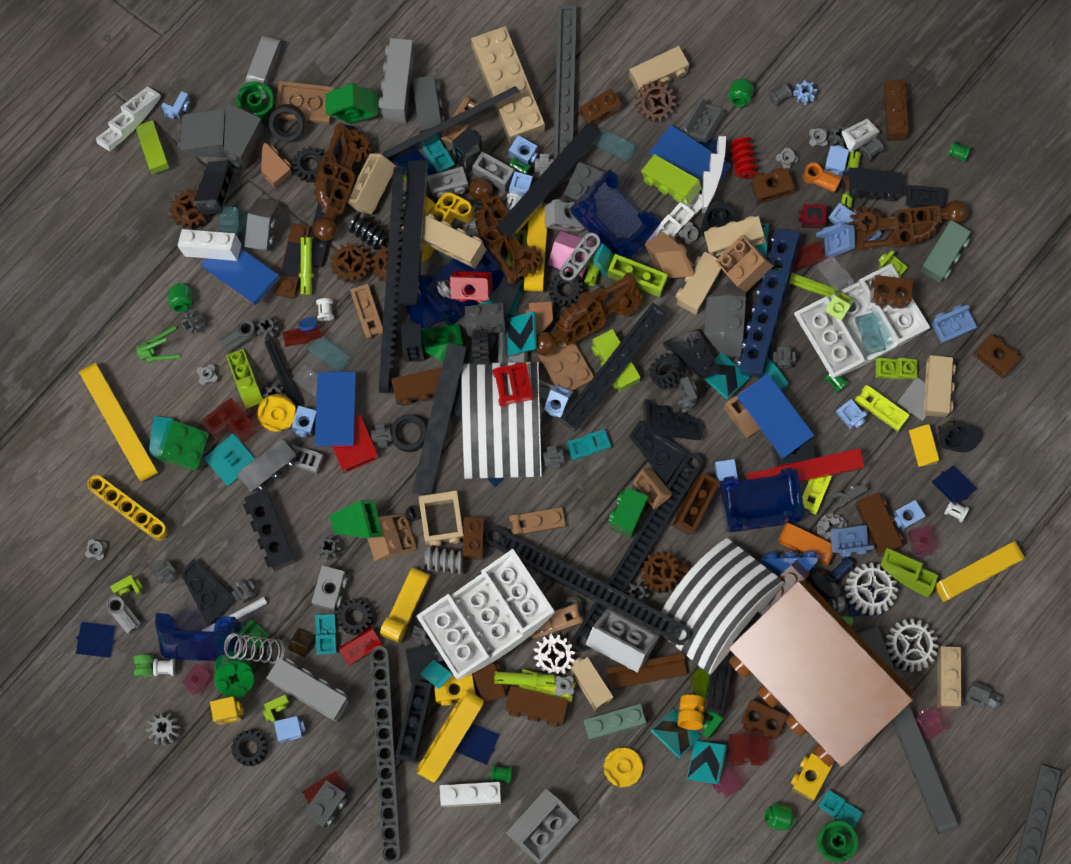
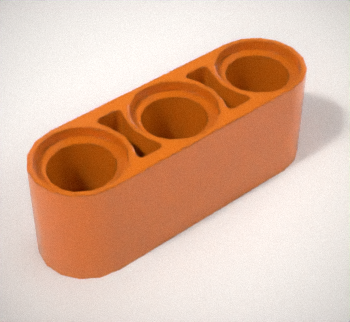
M789 523L785 524L777 540L780 544L800 554H804V551L809 550L822 553V558L818 563L828 566L834 555L831 543Z

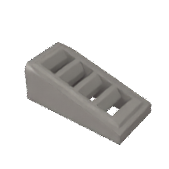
M292 445L297 453H302L299 462L294 467L318 474L324 455ZM305 455H308L306 464H303ZM312 457H314L315 461L313 463V466H309Z

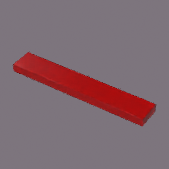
M859 448L747 473L746 475L750 493H756L863 469L864 464Z

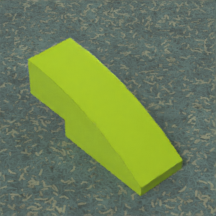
M154 121L138 125L136 130L151 174L169 169Z
M886 548L880 565L891 576L906 587L927 598L934 590L938 577L937 574L921 568L923 563Z

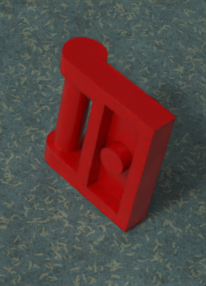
M526 362L497 367L492 370L493 377L496 378L500 407L533 400ZM506 374L509 375L512 395L509 396L506 394L503 376Z

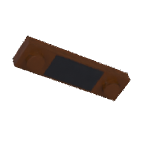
M296 223L291 224L279 276L280 279L278 280L275 293L276 296L295 299L300 278L299 273H301L300 238L309 237L310 226Z

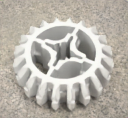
M870 563L868 567L866 564H862L861 568L856 567L854 569L855 572H851L849 574L850 578L846 580V583L849 584L845 587V590L849 591L846 594V598H852L849 604L853 605L855 603L857 605L855 607L856 611L862 608V614H865L867 610L870 616L874 614V610L877 615L881 614L882 610L886 612L888 606L891 607L894 604L892 600L897 598L894 593L898 591V588L892 587L897 581H891L890 579L893 576L887 575L885 569L883 571L880 570V564L876 568H874L873 563ZM868 575L865 584L857 585L860 577ZM876 577L879 578L884 585L879 584L876 581ZM869 586L875 589L873 593L868 590ZM886 593L883 601L874 603L876 595ZM859 594H863L866 597L867 602L863 600Z
M906 619L902 621V625L896 623V629L891 628L889 630L893 635L888 634L886 636L891 641L885 643L886 647H891V649L887 650L888 654H893L890 659L891 661L897 660L895 663L896 667L900 663L903 664V671L906 670L907 666H909L910 672L914 671V666L917 671H921V665L927 668L929 666L927 661L932 663L934 659L931 656H937L938 654L932 650L939 647L938 644H933L938 638H931L934 630L932 629L928 632L926 630L929 627L928 624L921 627V620L916 625L914 619H910L909 625ZM907 630L918 632L914 637L901 634V632ZM922 636L927 644L926 652L923 651L924 648L920 645ZM897 638L904 647L901 654L897 649ZM917 638L914 644V648L906 652L909 648V643L913 642ZM912 653L917 656L920 655L922 659L912 661L906 659V657Z

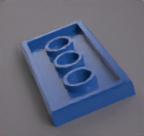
M670 125L649 152V156L652 157L655 154L699 179L702 187L703 172H710V156L714 153ZM725 160L723 162L719 183L722 181V179L725 177V175L728 173L732 166Z
M240 249L237 261L206 258L200 264L203 269L255 306L280 279L277 273L243 249Z
M318 372L315 426L316 447L354 446L356 372Z
M768 373L736 396L782 459L814 436Z

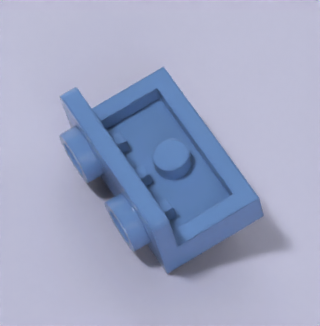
M837 222L834 226L825 227L822 231L816 233V237L824 238L825 257L832 258L855 248L854 226L846 225V222Z
M961 304L954 307L952 312L947 314L942 312L935 316L932 326L941 344L977 328L968 311L970 309L969 305L963 306Z
M867 525L831 529L832 552L840 553V556H852V552L866 554L868 553L867 550L874 549V545L868 544Z

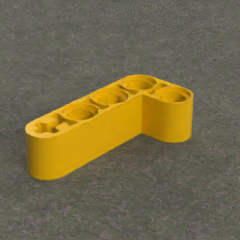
M447 192L439 198L430 214L436 218V221L443 217L441 221L451 225L454 218L470 223L475 219L476 212L468 201ZM453 201L450 206H447L449 202ZM469 209L467 213L462 214L464 210ZM424 243L422 246L421 262L427 261L435 250Z
M414 567L411 568L389 617L385 619L381 627V636L400 644L429 582L430 574Z

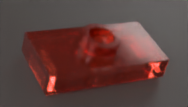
M819 241L798 249L792 273L826 259Z
M319 323L314 329L307 331L296 328L282 332L285 347L305 344L311 340L323 338Z
M336 771L302 791L308 804L311 803L326 780L341 791L346 789Z

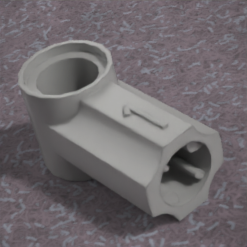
M117 596L109 598L106 604L107 609L124 631L129 634L136 630L141 623L125 602ZM114 602H121V608L118 611L111 609Z

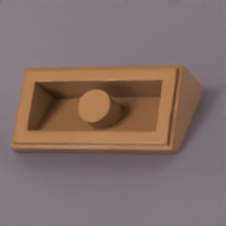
M642 469L633 482L640 493L648 496L647 502L653 509H656L672 495L652 469Z

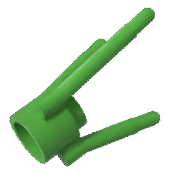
M174 326L136 346L139 358L141 360L146 359L147 362L181 358L179 354L152 356L155 354L154 347L168 340L167 338H161L176 330L177 327Z

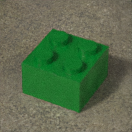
M348 83L345 87L334 88L333 91L325 93L326 115L350 124L379 115L378 93L370 91L369 88L360 87L356 83Z
M172 420L167 423L156 459L189 471H194L198 468L209 433Z
M626 487L625 492L621 491L616 503L618 507L617 509L613 508L609 516L610 530L632 538L647 504L648 496Z

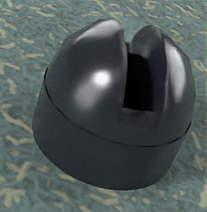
M415 505L409 506L406 509L407 519L412 522L418 521L421 517L420 508ZM410 509H414L416 517L413 518Z

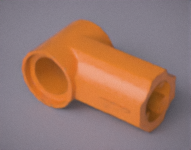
M817 163L808 164L803 172V180L807 184L818 185L833 193L836 191L842 178L822 169ZM808 171H814L816 176L809 175Z

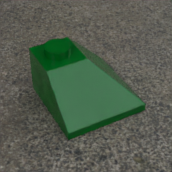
M459 324L422 329L425 352L441 362L444 360L448 343L463 346Z

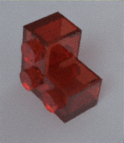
M232 397L201 420L203 426L214 440L231 429L240 442L243 443L257 432L255 426Z
M729 734L726 738V762H731L732 766H742L745 762H751V766H763V763L768 761V737H749V734Z

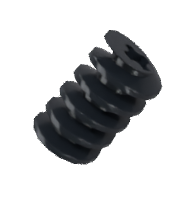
M361 211L357 212L350 223L349 233H355L357 238L361 237L362 242L367 241L368 246L373 245L374 250L380 249L388 241L389 233L385 235V228L379 231L378 223L373 227L372 219L366 222L367 215L360 218Z

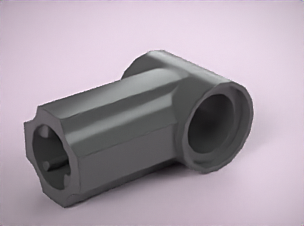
M242 320L237 327L220 337L219 340L229 353L247 340L254 339L257 335V329L250 320ZM245 327H252L248 334L243 333Z

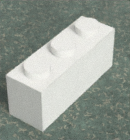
M182 229L177 246L185 257L237 261L242 244L235 233Z
M500 782L440 785L441 807L501 804Z

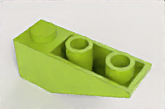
M244 349L226 355L246 409L260 404L263 398Z

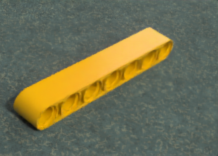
M96 362L78 371L140 482L157 474L158 472Z

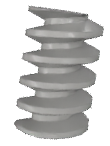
M428 546L426 551H424L422 570L426 565L428 571H431L433 566H435L436 572H439L442 567L444 573H447L450 568L451 574H455L458 569V574L461 575L463 565L461 550L458 551L457 555H454L453 549L447 554L446 548L439 553L438 547L432 552L431 547Z

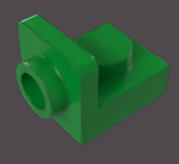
M253 619L249 622L246 620L239 628L238 634L258 636L259 638L266 637L267 639L271 637ZM249 639L247 642L252 646L253 641ZM260 640L255 643L257 651L262 645Z
M704 711L712 718V721L708 719L702 727L704 730L702 736L709 739L723 718L720 717L721 715Z

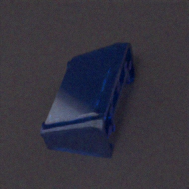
M609 169L572 205L570 211L589 233H594L600 238L601 244H604L612 252L613 256L617 254L628 258L641 250L661 222L652 212L639 213L616 188L620 183L618 175Z
M485 251L475 269L456 259H452L432 277L429 274L420 275L419 292L448 326L455 324L465 315V306L478 305L480 302H476V300L457 301V299H449L447 296L443 297L438 292V282H443L444 280L450 282V276L454 271L492 272L493 292L501 284L504 273L498 262L487 251ZM468 285L469 289L475 290L473 285Z
M784 468L780 470L781 473H778L777 476L739 481L734 476L723 478L720 481L726 533L801 522L805 517L798 471L792 470V468Z
M156 613L155 617L160 653L163 657L170 660L215 662L219 656L225 655L224 644L226 638L232 633H239L241 626L235 617L224 616L216 620L214 632L180 630L175 628V620L171 615ZM237 636L230 640L228 653L234 651L238 640ZM239 642L237 643L236 651L239 650Z

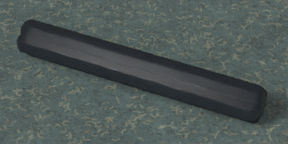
M273 338L264 342L286 395L294 403L295 408L301 406V401Z

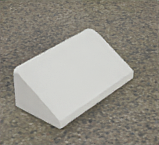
M867 118L843 130L842 135L848 150L852 152L870 143L871 139L877 137L880 131Z

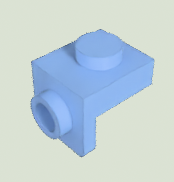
M181 91L173 107L165 103L162 104L164 114L169 118L174 119L176 117L181 120L184 112H187L191 106L190 98L187 93Z
M852 399L836 410V413L849 429H852L854 426L859 428L866 422L865 417L867 413L865 411L862 412Z

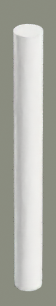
M262 597L195 633V637L199 641L266 605L265 598Z

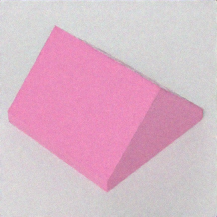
M560 231L554 241L548 266L560 270L582 238ZM587 240V246L594 247L596 243ZM578 253L575 260L583 262L586 256L584 253ZM587 265L578 277L583 278L585 271L587 269ZM567 268L564 272H570V274H573L574 270L572 268Z

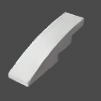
M147 86L121 106L122 112L108 122L110 128L96 138L97 144L109 152L138 127L156 105L161 95Z
M726 136L718 137L717 154H711L710 172H703L702 213H705L710 206L720 180L725 157Z
M698 193L689 206L683 202L679 203L670 215L668 214L644 244L662 231L668 236L672 235L675 239L679 231L685 227V224L690 222L702 209V195Z

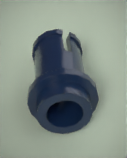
M848 557L841 559L840 564L832 571L838 582L849 570H853L854 563Z

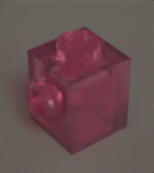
M930 526L912 529L908 532L913 555H919L920 557L931 555L935 545Z
M195 663L182 683L186 686L185 690L192 695L197 693L201 696L214 675Z
M928 708L918 713L919 717L915 720L926 741L946 731L936 709L930 711Z
M729 766L725 769L722 767L719 785L711 784L718 794L720 792L723 794L725 799L743 786Z

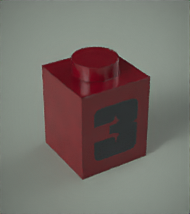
M803 204L802 210L798 212V222H801V228L823 229L826 224V205Z

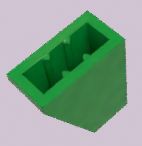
M359 500L329 515L334 534L361 538L384 537L374 500Z

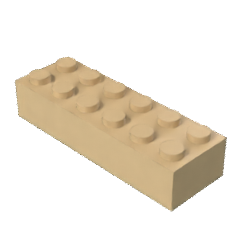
M506 26L471 38V46L491 98L514 86H517L523 96L497 110L509 143L512 144L518 135L527 139L545 132L544 121Z

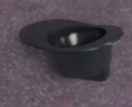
M721 200L712 203L707 208L701 224V232L704 238V232L708 231V229L726 226L727 223L734 221L735 210L730 204Z
M950 420L938 426L939 444L946 450L965 453L976 448L980 442V432L973 426L961 424L955 420Z

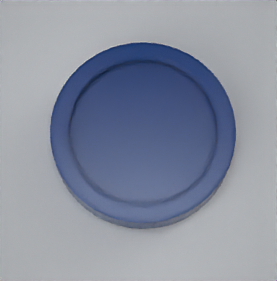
M310 317L301 320L298 325L300 330L307 331L314 329L318 322L316 318Z

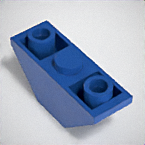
M814 550L804 551V554H797L796 551H788L781 555H778V552H768L760 559V562L779 577L796 560L809 572L822 558V553H816Z

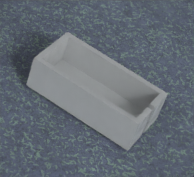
M390 38V44H386L385 49L387 62H384L383 73L385 75L381 82L382 97L379 98L380 115H383L385 122L406 123L414 62L413 41Z
M279 658L267 676L268 681L338 723L350 703L347 700L348 696L346 693L338 688H335V690L330 689L331 686L328 682L321 678L315 680L312 673L304 668L299 670L297 669L298 666L291 660Z

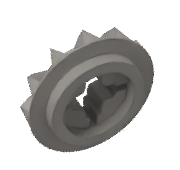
M833 513L824 515L817 525L819 537L831 544V531L826 533L830 527L829 522L833 526L839 524L837 528L848 527L846 520L841 515Z

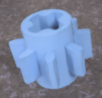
M804 80L801 85L796 84L795 88L797 90L793 92V96H797V102L801 101L806 105L807 101H814L817 89H813V82L807 83Z

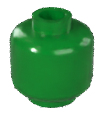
M736 79L730 85L728 99L734 106H746L752 100L754 86L747 79Z
M177 283L168 290V305L176 312L187 311L193 303V291L184 283Z
M773 803L770 807L766 808L764 821L771 829L786 831L791 825H794L795 814H793L790 806Z

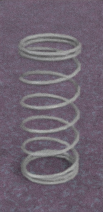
M232 633L226 638L224 644L226 656L232 659L237 658L241 660L245 658L248 661L253 659L256 662L261 660L264 663L269 661L271 664H275L280 656V647L277 641L282 646L280 659H283L285 654L283 641L274 638L267 639L266 637L259 638L258 636ZM234 636H237L238 640L234 648L235 656L232 657L228 653V644ZM241 638H243V639L245 640L244 646H243V643H242V639H241ZM251 639L253 641L251 658L247 659L245 657L247 641ZM260 640L262 644L259 650L260 658L255 660L253 658L256 649L255 643ZM266 641H268V643H269V645H268V647H267V658H268V659H267L266 661H263V660L261 659L262 656H263V653H264V646H263V644H264ZM239 642V650L236 654L237 643ZM276 642L279 649L278 657L273 662L270 658L272 654L271 645ZM243 646V657L240 658L238 656L241 653Z

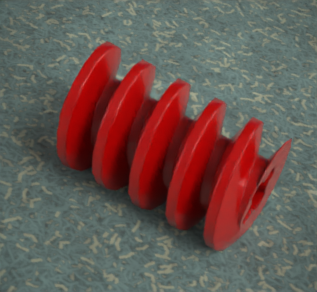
M741 137L730 143L731 154L733 155L732 161L734 162L733 167L736 170L734 174L742 179L753 178L759 174L753 171L757 169V165L752 164L756 162V158L750 157L755 154V151L749 150L754 147V144L748 143L753 140L750 137Z

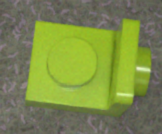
M891 250L888 254L885 252L878 260L880 262L878 270L892 264L899 277H901L908 267L894 256V251Z
M838 290L827 306L826 312L842 320L854 299Z
M131 575L110 586L116 596L119 594L120 596L126 595L131 591L130 588L132 587L138 596L142 595L140 590L143 588L138 578L134 579Z
M286 695L264 704L265 710H263V714L267 721L271 720L274 724L276 719L273 711L276 710V713L287 709L286 705L290 704Z

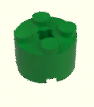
M256 81L244 84L236 96L237 107L261 118L262 123L267 122L275 110V100L271 89L267 85Z
M234 651L229 652V655L235 656ZM241 652L238 657H243V653ZM222 654L215 661L213 673L216 689L229 697H243L251 689L254 682L251 661L245 660V658L241 660L228 658L226 654Z
M834 821L826 824L819 830L816 836L817 852L823 859L832 863L848 860L855 854L858 848L856 832L846 822ZM838 837L841 845L835 847V843L832 840Z

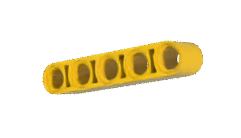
M543 203L528 220L527 244L529 248L535 246L536 251H541L543 264L541 265V270L536 271L535 275L529 273L527 277H524V291L543 292L547 237L544 206L549 203Z
M94 475L89 478L87 485L94 495L153 539L162 541L167 537L168 529L162 521L101 476ZM96 482H102L100 489H94ZM117 493V498L109 501V495ZM127 504H132V509L129 512L123 511ZM146 515L147 521L139 523V518ZM158 526L162 527V532L155 535L154 529Z
M1016 541L941 580L935 584L934 588L944 603L1025 559V556Z
M468 690L463 692L416 770L417 774L433 783L438 779L484 702L482 698Z

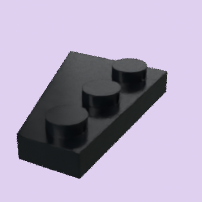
M698 329L663 342V346L667 350L672 351L674 355L685 362L687 367L702 380L720 373V369Z
M648 399L644 400L645 434L699 441L702 439L701 420L683 413L676 414L667 410L668 407L663 405L659 407L651 404V401Z
M640 420L629 435L630 440L663 482L667 484L687 455V451L664 436L645 434V425Z
M195 559L180 572L208 627L236 600Z

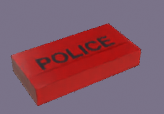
M371 627L338 649L348 665H351L370 653L374 647L381 646L382 644Z

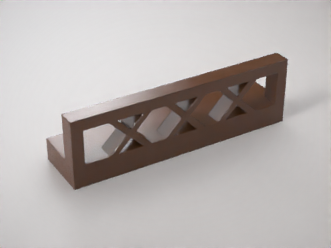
M680 653L646 660L638 673L624 665L607 668L610 690L685 676L687 675L684 662L685 655Z

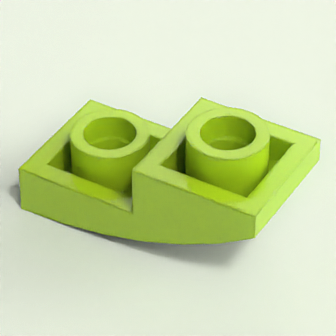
M877 358L876 378L916 379L917 360Z

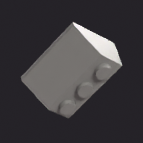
M607 608L592 627L586 645L638 673L655 646L659 635Z
M545 789L506 834L536 863L540 864L579 819L556 796Z

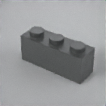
M434 75L412 78L420 133L444 122V116H440L439 110H443L441 99H437V93L440 92L439 82H435Z

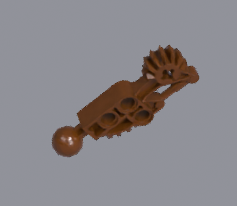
M338 123L334 127L330 147L321 160L314 183L316 187L314 190L316 195L315 201L321 204V211L325 215L324 218H320L315 222L313 231L315 236L323 241L333 239L337 233V226L334 220L342 214L355 180V175L351 171L353 162L359 163L361 159H367V154L372 152L369 147L373 143L367 141L370 136L364 137V131H361L359 134L355 129L349 131L343 123ZM339 139H341L343 155L338 164L333 152ZM324 168L329 169L330 175L324 172ZM341 175L346 177L347 183L342 181ZM335 192L341 195V199L335 197Z
M476 178L469 186V193L474 200L482 201L483 203L480 211L476 212L475 225L484 247L491 257L498 260L500 267L507 276L508 283H515L520 275L526 277L529 273L535 275L536 271L541 270V265L543 264L541 251H536L535 246L529 248L528 244L521 246L516 235L513 239H510L496 229V226L508 214V210L498 195L491 196L493 189L491 183L485 178ZM503 247L507 248L513 258V271L500 255Z
M954 200L948 203L946 208H940V205L901 209L893 212L891 217L881 218L879 212L872 213L873 207L867 209L866 206H861V210L858 208L854 209L856 215L851 214L849 216L853 221L848 224L854 225V250L885 245L887 247L912 245L916 242L921 243L924 239H930V236L936 233V226H939V222H942L941 219H947L949 222L952 220L957 224L962 223L966 220L969 210L964 202ZM918 211H921L923 213V219L921 221L917 219ZM900 213L904 214L905 221L903 223H901L898 220V216ZM862 220H868V224H862ZM892 229L885 240L864 241L878 230ZM902 232H905L907 235L905 242L900 239Z
M628 272L624 275V278L604 290L603 288H597L592 292H583L575 304L571 303L568 309L565 308V312L560 314V320L555 324L557 329L555 333L541 332L536 335L537 349L535 352L542 356L550 355L555 350L556 343L560 341L569 346L602 328L606 322V317L613 312L626 317L629 313L634 315V311L639 310L638 306L643 304L641 300L643 298L642 293L635 285L636 278L632 273ZM617 290L613 296L607 299L608 293Z

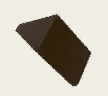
M298 628L289 642L288 650L305 657L316 636Z

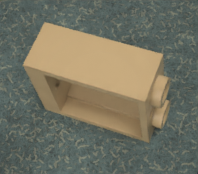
M457 491L418 496L425 544L430 545V547H438L444 542H449V544L460 543V540H463V528ZM454 503L458 532L429 536L425 507Z
M580 657L572 662L573 665L570 673L594 711L597 712L611 703L613 696L589 658L583 659Z

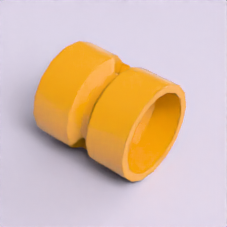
M698 695L681 696L679 705L681 712L678 714L677 722L679 727L688 730H699L703 727L704 715L702 713H704L705 704L703 697Z

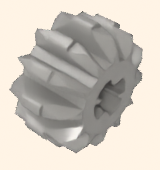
M162 711L160 712V718L156 714L153 715L154 722L148 720V724L152 725V727L146 728V731L153 732L149 735V739L155 738V744L158 745L162 741V745L166 746L167 739L173 743L174 739L172 736L179 737L175 730L181 729V726L174 725L178 722V719H172L171 713H168L165 717V713ZM162 724L167 725L165 733L159 732Z

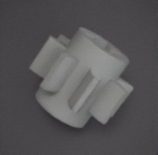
M540 154V158H535V172H540L541 176L554 161V158H549V154Z

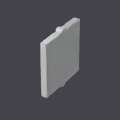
M917 377L897 402L908 411V414H913L921 421L927 416L923 415L925 382Z

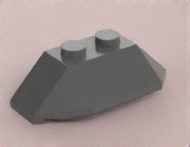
M725 283L707 297L704 335L717 349L719 354L723 353L727 357L739 358L741 356L746 292L738 288L734 283Z

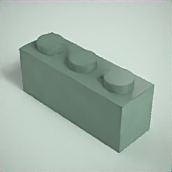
M951 220L920 272L940 283L942 278L947 279L952 270L949 268L951 263L956 264L961 256L958 253L961 247L965 249L971 240L968 238L971 231Z
M641 704L583 720L588 741H593L645 726L646 720Z

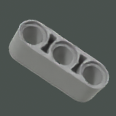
M267 35L261 37L247 73L246 83L256 81L267 85L279 55L282 40Z
M586 234L562 265L560 275L565 281H574L597 252L601 241L596 234ZM591 237L597 239V244L594 247L587 246V240ZM578 253L585 254L586 257L583 262L575 260ZM567 268L574 270V274L570 278L564 276V271Z

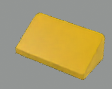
M927 424L909 430L918 467L938 463L939 457L930 425Z

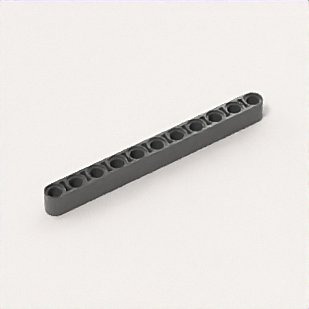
M877 626L857 632L896 673ZM908 704L891 722L937 834L940 835L957 828L958 825Z
M377 646L372 649L370 657L381 849L383 859L389 864H394L401 858L390 659L388 651L382 646ZM379 651L385 653V658L381 661L375 659V654ZM377 672H386L385 679H376ZM381 690H385L388 693L384 700L377 698V694ZM381 710H387L389 713L388 717L384 720L378 718V713ZM384 729L390 732V736L387 739L379 737V733ZM382 750H390L391 756L388 759H382L380 756ZM390 769L392 776L389 779H383L381 776L383 770ZM384 790H393L392 798L384 799ZM393 809L394 817L392 819H385V810ZM388 829H394L396 832L395 837L391 840L385 837V832ZM389 849H395L397 852V856L393 860H389L386 857Z

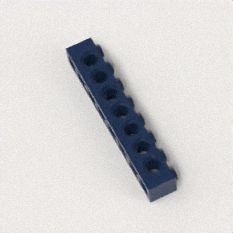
M777 228L776 234L772 235L771 245L773 246L771 252L768 251L766 258L773 267L761 277V280H763L762 286H759L757 289L756 297H758V301L752 307L753 319L749 321L747 326L749 334L747 339L743 341L742 350L744 352L742 357H739L737 368H739L741 375L761 379L765 374L801 241L799 232ZM782 248L787 249L785 253L778 252ZM775 266H782V269L779 271L773 270ZM771 283L778 284L775 288H769ZM768 300L773 301L769 306L764 305ZM762 318H768L766 323L759 322ZM758 335L764 336L760 341L754 340ZM752 353L759 354L755 359L749 358Z

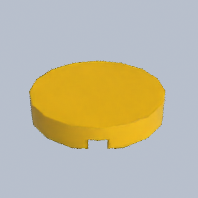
M279 394L269 395L259 404L258 419L266 429L279 432L283 429H288L294 422L296 409L294 403L288 397Z
M617 748L611 751L604 762L606 778L613 785L621 788L630 787L635 784L643 771V764L639 754L629 748Z

